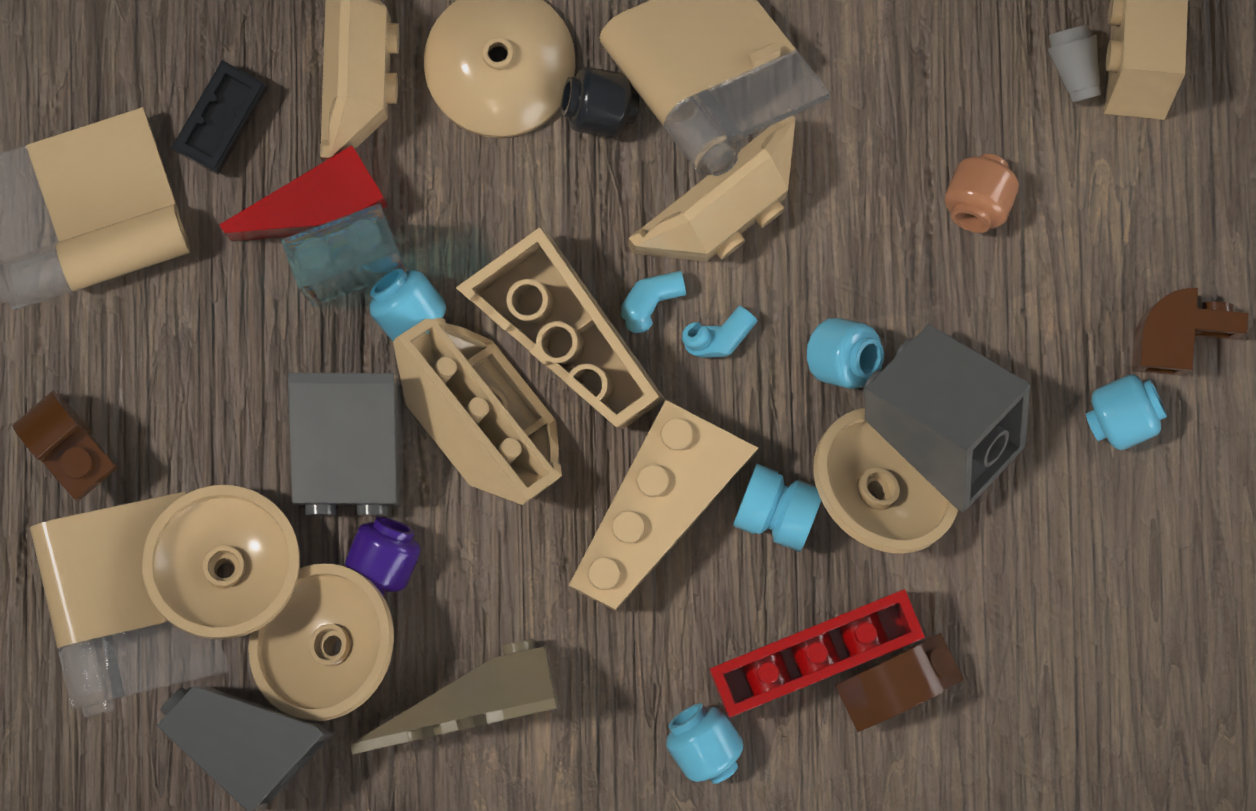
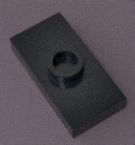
M221 60L171 148L178 154L219 175L268 89L267 84Z

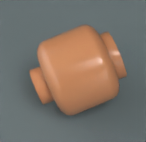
M982 154L980 157L965 158L957 165L945 193V205L951 214L953 222L959 227L975 233H984L1005 223L1017 196L1019 181L1014 172L1009 169L1008 163L997 155Z

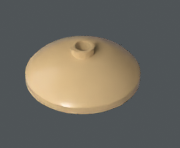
M456 0L436 20L428 36L424 52L425 78L429 91L440 110L452 122L466 131L491 138H508L523 135L549 121L561 108L564 85L568 77L575 76L576 69L575 50L570 32L559 14L543 0ZM495 47H503L507 50L508 55L505 60L494 62L488 57L489 52Z
M865 408L853 410L841 416L821 437L816 448L813 466L816 488L829 515L852 538L879 551L904 554L929 547L951 527L958 509L865 421ZM869 490L872 491V492L876 495L877 498H875L874 496H872L871 493L869 492Z
M214 485L199 488L171 503L152 525L142 554L144 584L149 597L158 611L178 629L193 636L213 640L245 636L272 621L291 598L300 570L298 541L284 513L272 501L258 492L233 485ZM224 563H231L235 566L234 573L228 578L217 576V569Z
M323 563L300 568L296 587L286 606L272 621L249 635V662L255 682L262 694L272 705L293 717L310 721H325L344 716L370 698L382 682L393 652V621L382 593L369 579L360 573L336 564ZM340 639L342 642L341 650L334 656L333 645Z

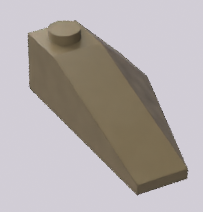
M533 639L503 645V656L490 659L351 743L352 754L559 708L546 647L535 648Z

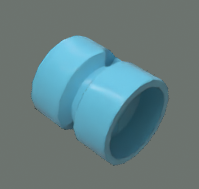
M756 464L735 517L733 527L751 534H761L765 530L770 529L772 530L773 542L801 552L821 503L817 488L799 479L790 484L789 487L785 486L783 475L778 474V471Z

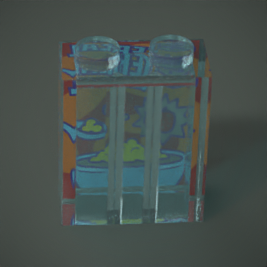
M380 203L281 240L298 289L312 306L373 285L395 269L401 268L405 272L408 271L391 223Z

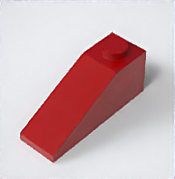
M351 145L219 225L231 242L291 237L377 204L381 210L388 205L359 155ZM368 209L367 211L370 214L376 209ZM357 213V214L353 215V216H352L353 219H356V218H354V217H357V215L360 216V214ZM375 216L368 219L365 218L363 220H369L368 223L375 221L373 220L375 219ZM349 225V226H346V227H343V228H346V229L349 230V229H351L352 227H350V225Z

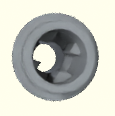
M1086 24L1050 34L1051 48L1047 50L1067 92L1070 94L1071 102L1101 95L1097 35L1091 36L1089 25Z

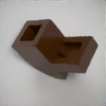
M1185 288L1174 291L1150 307L1139 321L1134 336L1132 371L1183 376L1193 370L1195 336L1237 340L1247 334L1249 313L1233 312L1234 304L1215 301L1203 302L1202 309H1198V288Z
M51 391L12 425L16 434L33 456L47 467L72 498L78 502L118 468L90 435L93 432L64 398L55 391Z
M939 633L841 681L835 687L857 732H860L945 692V689L964 679L942 634Z

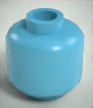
M401 268L395 269L383 276L370 292L373 298L369 308L371 317L392 342L397 336L424 319L443 318L446 312V303L443 297L425 275L416 270L405 272Z
M833 318L826 319L813 331L807 344L806 358L809 370L817 380L830 385L856 389L864 387L871 374L878 369L881 370L884 362V350L880 337L874 328L861 322Z
M1134 374L1126 375L1097 388L1092 394L1091 401L1094 410L1085 413L1096 440L1101 441L1107 438L1110 444L1117 450L1128 449L1157 436L1161 431L1160 420L1167 417L1165 408L1152 381L1149 379L1143 382Z
M698 703L686 708L671 720L668 725L671 732L667 736L666 747L689 780L701 782L710 779L713 784H717L736 772L738 769L736 760L743 751V740L722 709L714 706L705 708L703 704Z

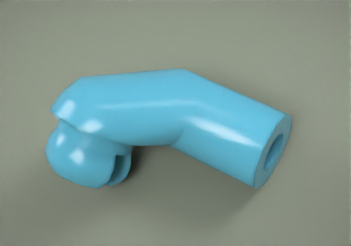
M681 271L645 278L635 283L621 305V317L625 319V326L629 331L642 333L649 330L653 324L651 314L659 301L686 296Z
M739 305L722 326H701L700 322L688 324L683 330L682 341L686 350L696 357H727L734 352L758 320L748 310Z

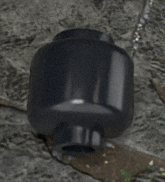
M584 67L580 69L575 77L567 78L561 99V114L563 117H568L570 127L574 131L613 138L622 132L626 123L633 124L635 122L639 109V94L632 93L631 83L623 73Z

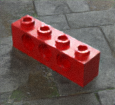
M903 589L709 668L708 671L725 713L730 718L924 639L925 636L907 592Z

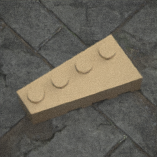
M1110 0L1108 25L1112 26L1106 55V71L1108 72L1104 114L1165 120L1185 76L1188 0Z
M542 228L536 229L456 287L457 290L521 343L541 363L566 382L569 387L615 427L625 429L665 400L552 237Z
M665 400L570 581L569 587L616 611L737 473L756 454L758 447Z

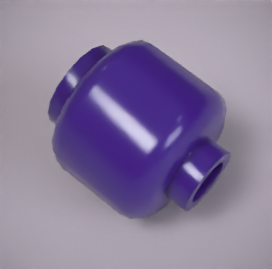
M381 516L376 517L374 522L360 525L346 557L345 567L369 579L382 593L383 597L385 592H398L405 589L420 555V545L413 538L414 530L397 520Z

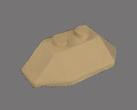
M380 0L325 1L320 158L322 162L351 145L356 149L388 119V104H397L398 76L397 73H389L390 54L399 53V23H391L387 7Z
M790 111L785 113L741 150L628 238V246L634 254L707 262L717 254L722 260L745 242L741 234L757 222L763 228L785 210L781 202L785 200L789 186L796 119Z
M443 318L424 319L395 338L393 345L406 406L470 486L523 505L562 476L561 464H558L559 444L555 418L492 340L466 328L445 323Z

